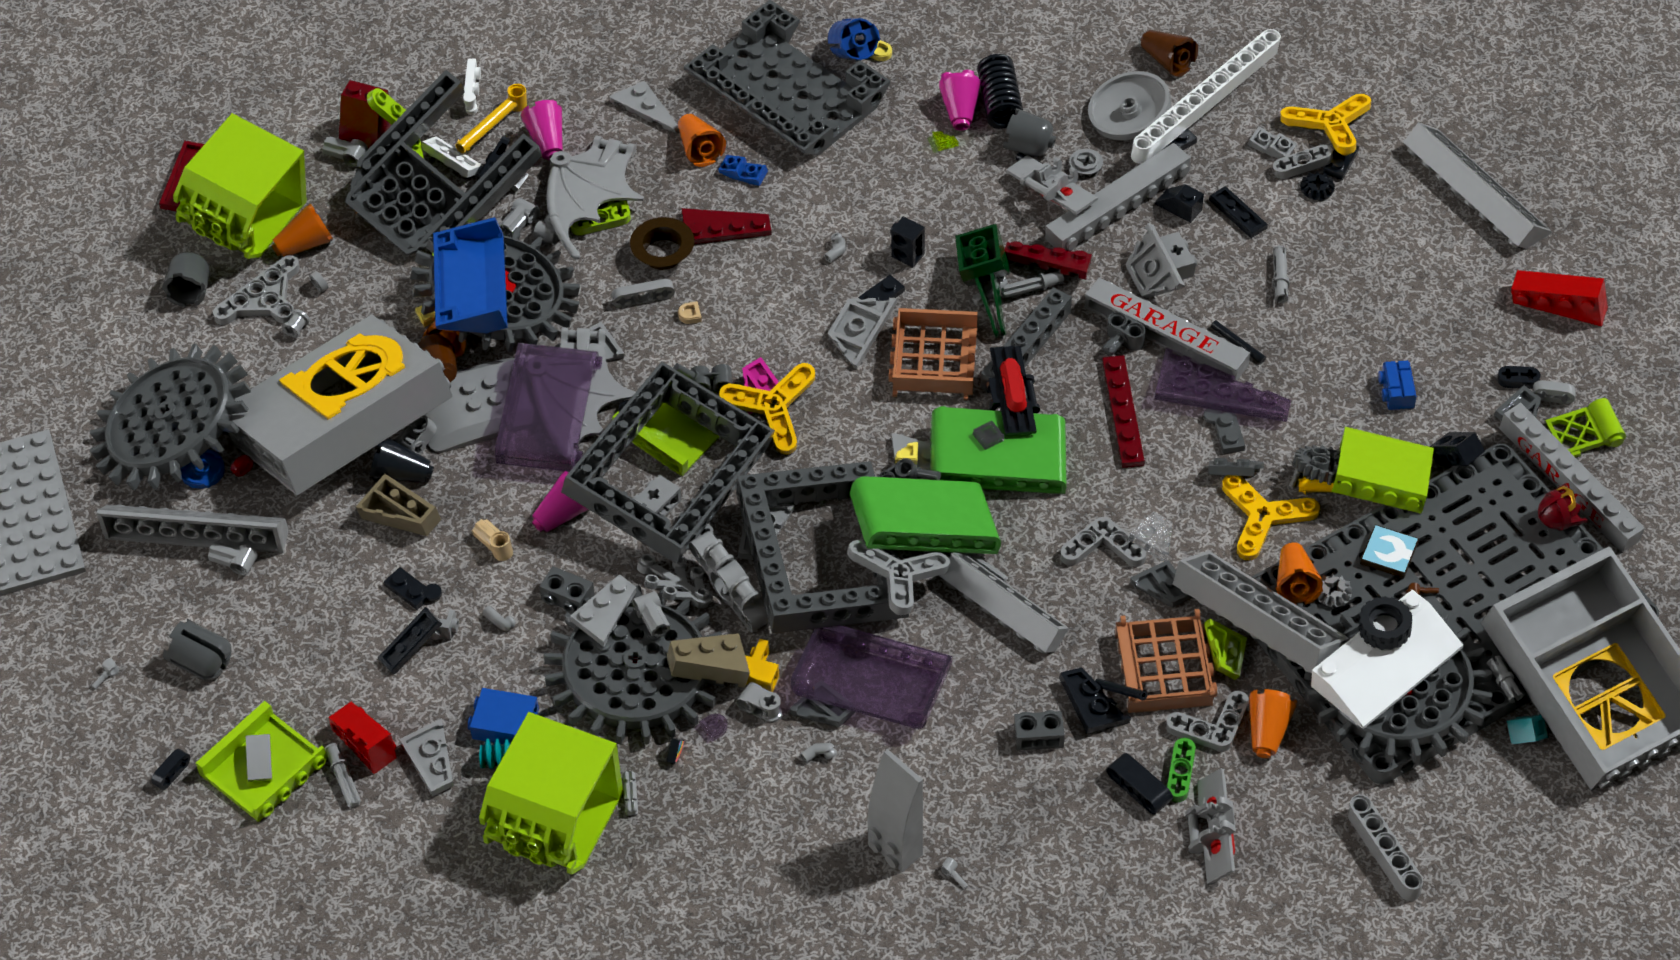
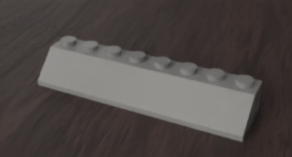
M1418 122L1403 141L1409 147L1407 151L1415 157L1419 156L1422 159L1421 164L1429 170L1433 169L1437 173L1435 176L1440 181L1450 184L1451 187L1449 189L1458 196L1462 195L1465 198L1464 203L1472 209L1476 208L1480 212L1478 215L1483 220L1492 222L1494 224L1493 229L1501 235L1505 234L1509 238L1507 241L1513 247L1527 249L1552 233L1546 225L1437 128Z
M121 504L105 505L97 510L104 538L108 540L210 547L213 542L218 541L237 548L245 545L255 551L283 553L289 532L286 519L277 516L262 517L257 515H236L234 513H214L211 511L197 512L191 510H171L168 508H147L145 506L132 507Z
M1210 551L1179 560L1173 581L1174 586L1181 589V592L1198 600L1200 604L1214 610L1217 615L1225 617L1234 626L1244 629L1253 638L1266 643L1269 648L1277 650L1288 660L1299 664L1309 673H1312V669L1350 640L1347 636Z

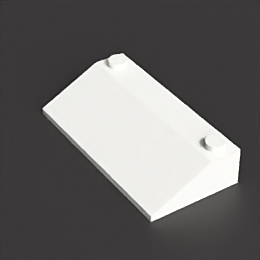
M1411 590L1400 599L1404 602V605L1409 607L1413 619L1410 638L1408 637V641L1405 644L1403 643L1401 647L1393 648V650H1379V648H1373L1370 644H1366L1364 639L1361 638L1360 632H1358L1312 669L1311 687L1362 729L1366 728L1463 648L1461 641L1432 605L1414 590ZM1378 616L1373 622L1375 628L1381 631H1392L1397 627L1396 619L1391 616Z

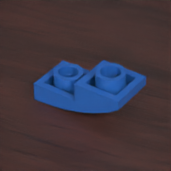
M726 155L718 169L719 173L729 178L757 186L761 185L768 172L766 165L747 163L745 157Z

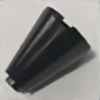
M390 438L377 445L379 449H377L374 455L369 479L379 480L384 474L396 481L425 483L426 478L431 479L434 466L430 465V460Z

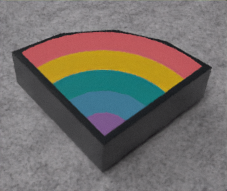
M672 738L670 740L667 762L676 763L684 745V739Z

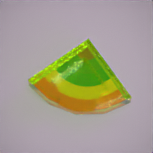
M942 131L932 132V137L938 151L959 146L955 136L943 134Z

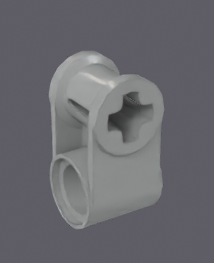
M423 415L406 426L395 442L420 455L435 435L437 426L430 418Z
M748 683L736 700V705L742 711L766 722L774 723L781 719L782 709L780 708L781 700L779 695L762 688L756 683Z

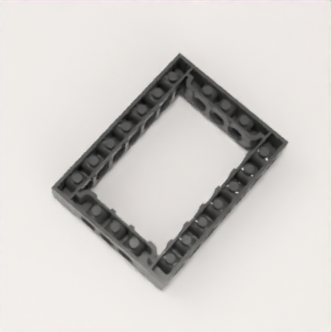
M661 361L567 474L561 493L677 564L689 549L688 543L701 534L737 488V476L747 475L770 446L775 430ZM663 403L668 404L736 446L731 454H727L722 466L719 469H715L710 481L707 484L704 483L699 495L695 499L692 498L689 507L684 513L679 515L672 529H670V520L666 516H660L647 508L645 503H639L628 496L627 492L618 490L610 485L606 479L602 478Z
M871 461L737 476L736 496L772 634L909 617V614L897 615L889 608L887 578L873 572V576L877 578L878 585L792 595L769 507H776V505L793 503L797 505L799 502H820L821 500L838 498V500L846 499L850 494L853 482L857 478L863 476L875 477ZM880 549L899 559L897 550Z

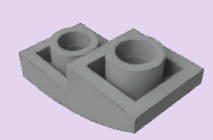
M1259 126L1249 139L1247 145L1275 158H1282L1290 155L1297 143L1281 133L1276 137Z
M270 734L246 736L248 782L272 780Z

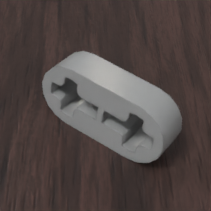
M1540 380L1534 383L1533 392L1541 398V401L1571 404L1575 401L1576 388L1567 383Z

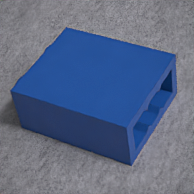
M482 688L480 696L475 698V712L473 716L469 717L467 727L471 731V736L474 740L486 741L489 738L490 742L495 743V740L499 739L500 744H504L505 739H508L511 744L527 713L538 714V699L535 696Z

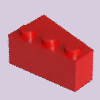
M352 701L328 717L331 730L373 774L397 758L395 753L396 744L392 740L391 733L366 714L362 707L356 706Z

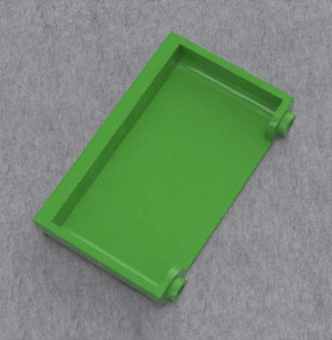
M938 407L932 411L930 470L939 471L941 473L940 480L977 482L981 485L982 489L1065 494L1067 488L1066 421L1058 414L1033 413L1037 430L1035 434L1005 435L1001 411Z
M863 476L857 478L852 484L850 496L866 548L998 554L1001 540L982 487L977 482Z

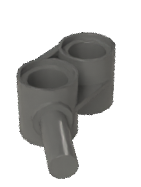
M678 363L673 367L713 393H719L721 387L725 384H733L731 367L726 364L714 366L712 373L709 372L706 366L701 365L695 366L691 370Z
M903 458L884 472H881L878 477L940 480L941 473L939 471L921 469L911 459Z

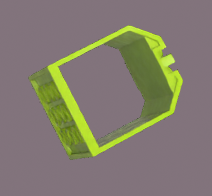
M231 113L184 167L173 194L174 202L178 203L180 201V205L176 209V221L191 224L192 230L196 231L197 234L206 236L219 246H224L230 250H240L247 259L261 257L274 242L272 239L289 224L307 202L304 150Z
M528 712L487 785L479 815L480 824L485 825L487 822L483 835L484 843L489 844L493 841L502 843L503 849L513 856L525 857L537 865L544 864L554 867L559 864L566 867L567 873L571 875L584 868L623 795L617 743Z

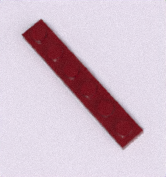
M1125 356L1102 357L1122 468L1144 466L1145 460Z

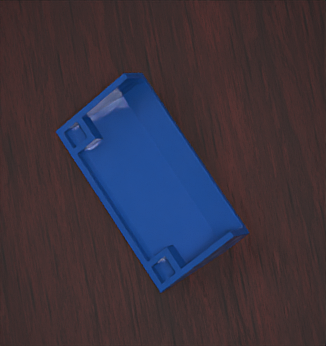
M496 218L433 233L436 328L440 330L489 333L508 328L504 234Z

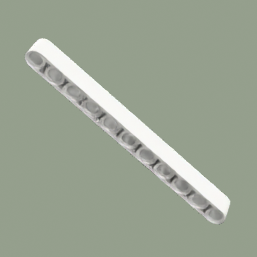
M1267 29L1136 136L1133 141L1131 159L1136 163L1142 164L1159 153L1273 58L1278 51L1281 38L1280 33L1274 29Z

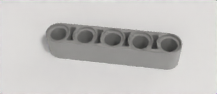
M1355 795L1351 798L1349 804V821L1399 895L1406 901L1417 900L1421 895L1423 886L1422 875L1372 801L1365 795Z

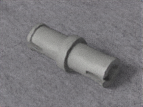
M1495 656L1496 661L1493 658L1489 659L1487 665L1496 677L1495 682L1497 686L1503 689L1509 703H1515L1514 698L1519 701L1523 694L1515 684L1512 672H1508L1500 656Z

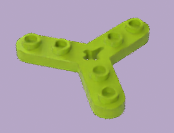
M379 88L367 94L369 106L391 125L406 111V109ZM419 139L411 148L424 158L421 140Z

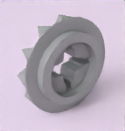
M1080 149L1070 156L1069 167L1077 169L1081 177L1084 174L1090 177L1093 173L1098 174L1099 170L1102 169L1103 158L1095 150ZM1089 159V164H1087V166H1083V164L1087 162V160Z
M1333 573L1327 577L1323 575V591L1317 600L1329 607L1345 605L1352 596L1350 581H1345L1343 576H1334ZM1337 586V591L1329 595L1330 588Z

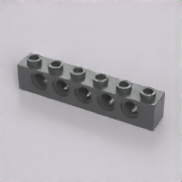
M1053 287L1003 347L1021 346L1024 367H1026L1071 313L1072 296ZM992 361L981 373V389L987 392L986 383L988 379L995 378Z

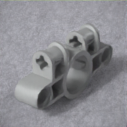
M710 531L688 543L689 548L709 576L714 590L728 606H731L745 627L753 633L769 623L765 604L760 599L761 593L753 588L749 577L734 559V556L728 554L723 547V541L721 539L717 540Z

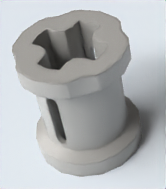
M295 309L290 320L282 325V329L288 336L298 338L300 335L299 331L304 325H308L310 318L305 312Z

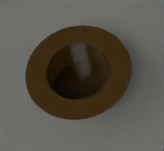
M658 217L643 222L634 230L630 238V248L634 256L641 262L658 270H667L675 267L691 253L694 247V235L691 229L682 221L669 217ZM660 240L672 241L680 246L675 253L665 257L654 256L646 251L650 244Z

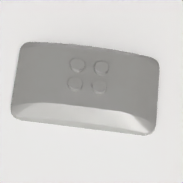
M531 354L516 356L457 371L456 378L450 382V390L453 397L425 414L437 426L435 435L428 443L430 450L435 453H443L543 425L533 397L531 381L527 377V362L536 356Z

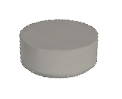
M314 271L309 275L310 281L319 292H324L329 288L319 272Z

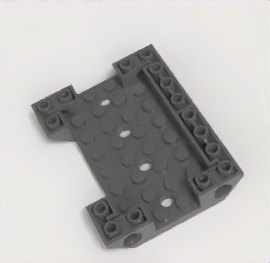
M768 0L742 21V33L722 49L712 44L685 65L684 70L803 153L820 155L878 107L890 85V80L859 60L846 71V82H844L788 44L800 23V19L772 0ZM740 55L748 56L747 58H738ZM770 75H775V76H777L776 79H775V78H770V79H769V78H767V77L770 76ZM799 96L808 97L807 99H798ZM832 116L838 118L837 120H828Z

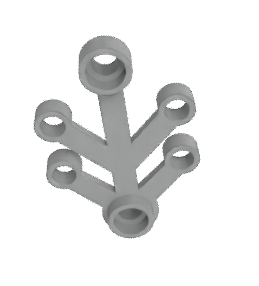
M643 554L638 559L637 570L647 575L644 586L648 589L663 588L662 597L665 600L690 599L692 605L697 608H706L712 602V593L704 588L703 578L705 571L703 568L693 567L691 569L690 578L694 580V587L687 582L685 573L687 560L685 557L682 556L677 564L672 561V567L675 569L676 575L656 564L655 557L651 554ZM652 573H656L665 580H659V578L656 575H653ZM677 589H682L685 592H679Z

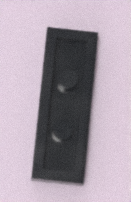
M1226 186L1209 196V201L1250 238L1267 229L1268 224Z
M425 607L377 658L392 674H396L442 623Z

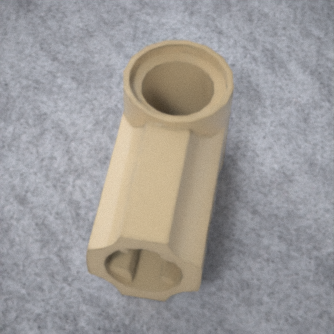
M481 519L475 523V527L472 530L473 535L492 551L495 559L506 561L512 557L513 548L508 533L500 531L487 519Z

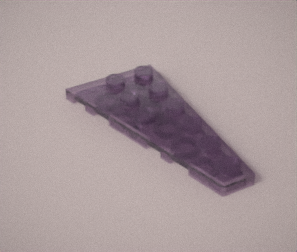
M1169 348L1165 350L1155 391V400L1284 422L1288 420L1291 400L1268 390L1260 391L1253 388L1254 384L1247 381L1241 383L1235 380L1233 375L1207 364H1196L1188 356H1177Z

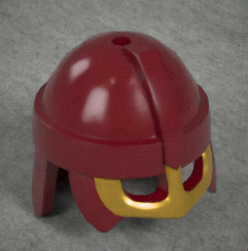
M1567 484L1546 493L1539 503L1538 517L1542 524L1548 528L1562 531L1588 522L1586 518L1581 519L1577 514L1581 510V505L1575 501L1573 490L1567 488Z

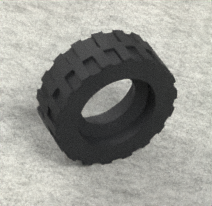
M1387 596L1373 598L1372 601L1369 600L1361 608L1358 626L1360 636L1366 644H1370L1373 648H1379V650L1399 648L1411 636L1412 613L1409 611V607L1404 605V602L1396 600V598H1388ZM1378 616H1391L1396 619L1397 627L1392 631H1381L1375 628L1373 622Z

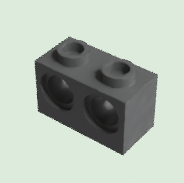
M552 566L539 586L541 599L545 603L562 607L566 612L572 614L585 604L584 599L588 597L591 599L595 595L593 582Z
M1047 710L1037 713L1022 712L1014 714L1016 750L1064 747L1065 734L1062 711Z

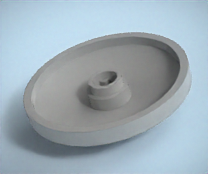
M1143 71L1119 74L1104 82L1094 92L1088 105V115L1093 128L1100 135L1113 140L1135 139L1136 136L1171 108V94L1167 84L1155 74Z

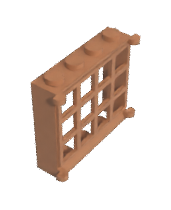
M899 308L898 317L893 319V330H897L896 334H892V347H895V351H891L890 364L894 365L893 369H889V382H893V397H897V391L964 393L963 400H968V394L973 395L978 312ZM905 326H921L920 337L904 336ZM926 327H942L941 338L925 337ZM946 328H963L962 339L946 338ZM903 343H920L919 354L903 353ZM924 343L941 344L940 355L924 354ZM945 344L961 345V356L944 355ZM902 358L918 359V370L901 369ZM923 359L939 360V371L922 370ZM944 360L960 361V372L943 371Z
M1194 609L1195 616L1126 622L1125 615L1120 616V622H1116L1115 638H1118V653L1122 657L1121 670L1122 674L1125 675V686L1143 690V682L1159 681L1161 694L1147 695L1145 700L1128 696V713L1213 706V699L1217 696L1216 682L1212 683L1211 679L1214 676L1213 664L1208 663L1207 657H1210L1209 643L1204 641L1206 630L1204 624H1201L1200 609ZM1195 631V634L1178 635V633ZM1173 633V636L1156 637V635ZM1151 635V638L1134 639V637ZM1197 640L1199 652L1182 654L1180 641ZM1174 642L1176 655L1160 656L1157 643ZM1152 644L1154 657L1137 658L1135 645ZM1200 658L1202 671L1185 673L1183 660ZM1178 660L1180 673L1163 675L1161 662ZM1156 662L1158 675L1140 676L1139 664ZM1203 677L1206 690L1189 692L1187 678ZM1181 679L1183 692L1166 694L1164 681Z

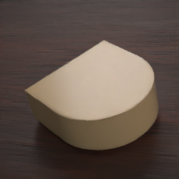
M698 301L685 303L679 307L678 317L681 322L685 324L702 322Z

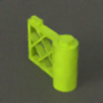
M1606 398L1594 400L1588 407L1545 420L1549 432L1561 444L1565 439L1576 443L1574 447L1567 449L1575 458L1581 456V452L1603 445L1618 447L1623 444L1626 438V434L1609 400ZM1584 415L1588 420L1585 426L1574 422L1576 418ZM1561 423L1567 425L1563 433L1555 430L1553 425ZM1571 427L1582 431L1579 438L1568 434ZM1587 432L1595 435L1597 440L1589 442L1583 440V437Z

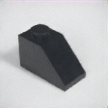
M1186 184L1166 189L1156 200L1155 205L1191 223L1202 211L1204 193Z

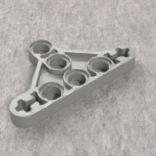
M287 255L217 305L213 310L216 323L227 325L236 318L244 316H272L279 323L284 324L288 322L294 311L292 304L286 300L288 280L300 270L297 257ZM272 275L279 276L275 281L268 280ZM254 288H262V291L259 293L251 292ZM241 299L246 301L243 305L235 304L236 301ZM269 299L276 300L274 304H265V302ZM282 311H290V314L287 316L279 315Z

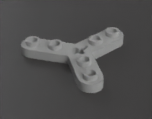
M862 540L850 542L847 550V555L852 561L887 578L889 608L897 615H906L912 610L914 603L913 581L942 575L948 571L950 565L949 558L942 553L933 552L899 560L880 549L866 548V544Z

